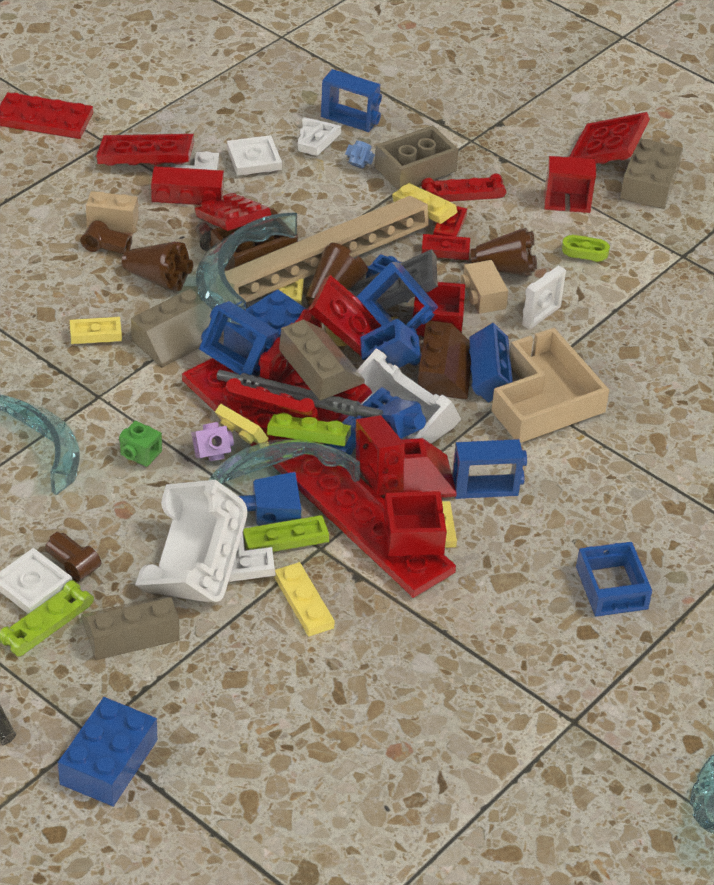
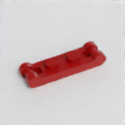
M498 173L492 174L487 178L441 181L425 178L421 182L423 190L449 202L503 198L507 193L502 176Z
M232 378L226 383V389L230 393L232 400L236 403L276 414L286 413L296 418L313 417L318 419L319 417L318 410L310 398H304L299 401L286 393L277 395L270 393L268 389L260 386L251 388L242 385L241 381L237 378Z

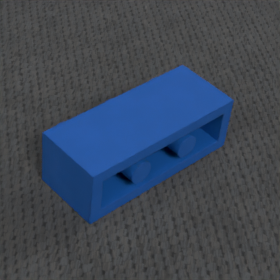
M491 323L469 337L470 370L473 381L471 386L475 394L482 396L488 403L493 400L494 388L513 382L509 339L495 323Z

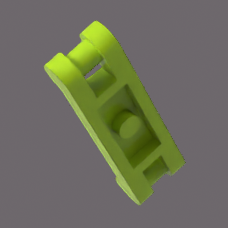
M70 580L60 592L11 627L6 626L0 630V643L5 646L9 645L11 652L20 657L89 608L94 601V596L88 591H82L78 583ZM74 598L75 601L73 603H70L69 601Z

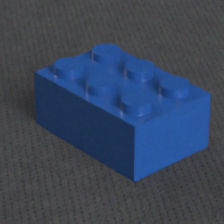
M277 289L245 309V311L279 331L278 338L281 336V328L295 323L306 308ZM229 319L224 327L223 345L247 359L257 334L236 321Z
M103 697L58 761L60 785L114 807L158 740L157 718Z

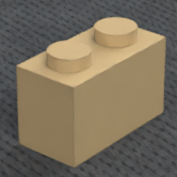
M91 191L86 204L87 228L93 221L98 220L104 222L111 230L134 234L138 222V197Z
M488 260L465 264L464 273L461 275L460 281L461 284H465L471 305L475 306L478 314L506 309L508 289L493 261Z

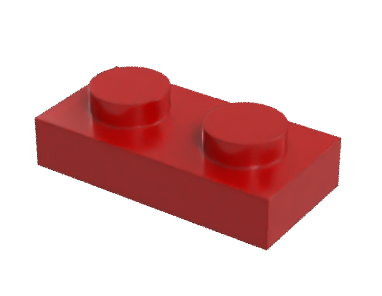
M456 206L457 213L443 223H437L433 235L459 237L467 217L468 208Z
M423 234L421 254L432 249L436 258L469 260L470 238Z

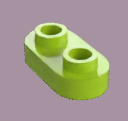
M568 235L563 238L562 252L571 258L599 262L607 259L609 256L610 246L602 239L579 235Z

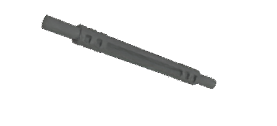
M219 370L217 373V380L227 382L232 378H237L241 381L242 385L251 388L260 386L268 389L273 394L280 395V393H286L299 401L304 398H310L313 400L315 407L352 417H357L358 415L373 417L384 414L383 410L363 406L358 401L331 396L320 401L312 390L246 373L239 375Z

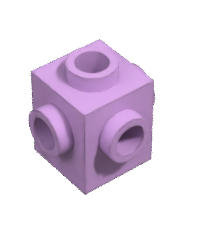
M218 422L203 424V430L191 432L196 458L209 457V461L225 459L224 453L231 452V446H234L231 430L227 431V426L219 427ZM213 438L215 439V445L212 444Z

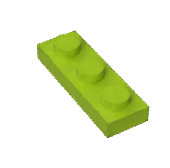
M281 413L273 415L267 426V435L345 446L351 435V425H344L339 421H318L313 417L296 418L289 414Z
M323 515L244 528L243 539L247 550L272 547L273 552L327 543L329 542V532Z

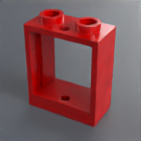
M381 415L356 419V467L378 496L385 495V493L404 491V442Z

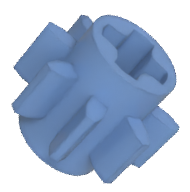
M358 140L353 145L349 144L345 153L349 158L348 163L358 168H364L367 164L371 165L375 156L371 151L372 146Z

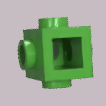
M136 420L128 428H125L119 436L121 455L145 467H148L162 452V433Z

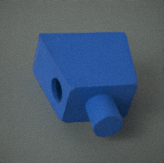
M395 319L360 337L363 360H366L377 348L387 356L385 359L387 364L396 365L398 368L408 363L413 366L420 363L419 337L399 319Z
M395 399L376 408L383 410L384 413L381 416L400 439L423 429L426 425V418L422 413L419 402Z
M295 472L255 479L253 481V495L238 496L245 502L247 512L255 511L256 524L258 526L301 519L302 509Z

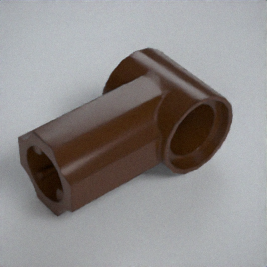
M98 220L93 221L80 239L82 246L90 252H96L101 248L124 254L127 250L130 251L133 242L131 235L111 230L104 222Z
M57 531L50 536L49 541L45 545L46 552L63 564L67 574L76 582L81 581L102 564L98 553L92 547H81L65 533Z

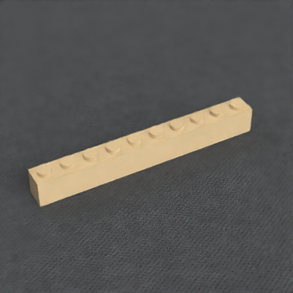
M408 196L218 274L219 295L222 299L239 306L315 274L324 248L329 243L333 242L347 247L351 250L349 255L355 257L429 226L428 205L412 196Z

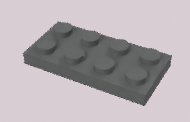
M432 249L401 263L426 293L438 287L437 258ZM380 273L356 283L349 291L357 298ZM399 278L376 301L386 311L399 303L409 301L415 295Z

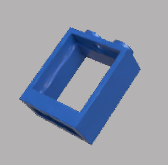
M331 69L322 80L321 117L370 132L374 125H378L381 118V113L379 112V105L382 101V94H380L381 84ZM339 88L368 97L367 112L339 104Z
M391 262L357 298L380 325L383 326L393 321V319L376 300L396 280L401 278L424 305L406 324V326L417 333L416 329L421 324H426L434 317L433 312L438 306L401 263Z
M230 301L216 305L210 314V324L201 335L202 343L199 350L239 375L246 373L259 376V359L264 352H267L273 346L279 331ZM228 318L257 334L247 359L219 342Z
M520 439L456 442L452 471L456 489L455 499L519 496L520 485H524L525 480L523 466H527V452L522 450ZM512 464L511 474L469 476V468L473 465Z
M632 542L579 548L576 569L595 617L649 609L652 588ZM624 566L631 585L599 589L592 570Z

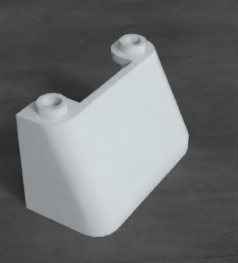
M377 348L358 368V372L365 379V384L373 392L368 398L383 387L390 391V395L393 397L398 396L404 400L420 403L422 413L426 418V425L423 429L402 439L424 438L432 444L455 428L461 421L451 400L444 395H432L402 374L396 365L387 364L385 360L387 356Z
M217 480L167 484L162 496L161 505L164 513L173 520L159 566L149 564L141 568L135 586L147 593L202 602H218L224 597L247 518L246 504L240 497Z

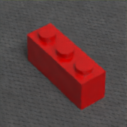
M154 166L151 181L152 202L201 205L202 202L207 200L219 201L223 199L224 170Z

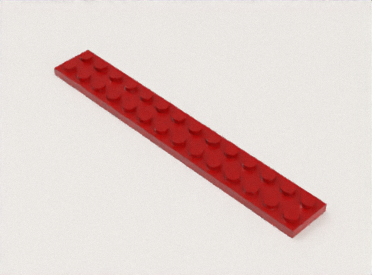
M211 358L182 373V381L211 409L216 411L219 405L222 404L260 426L268 440L263 446L252 442L250 445L281 474L295 472L298 490L412 598L456 573V565L444 554L389 556L384 523L385 500L378 496L367 483L323 443L267 435V426L276 413L234 402L226 389L227 382L217 380L219 370L237 374L236 372Z

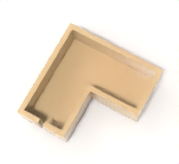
M555 328L536 333L534 344L531 335L511 342V368L520 377V380L494 388L491 411L514 439H520V443L606 412L609 396L608 387Z

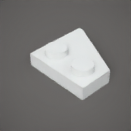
M304 117L302 119L303 127L300 129V137L297 143L298 151L318 156L341 134V126Z

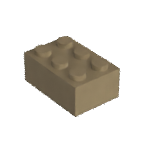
M432 125L377 144L374 167L399 190L408 183L417 186L425 178H432L434 180L456 172L459 149Z
M640 138L623 178L620 199L665 209L679 171L683 148Z

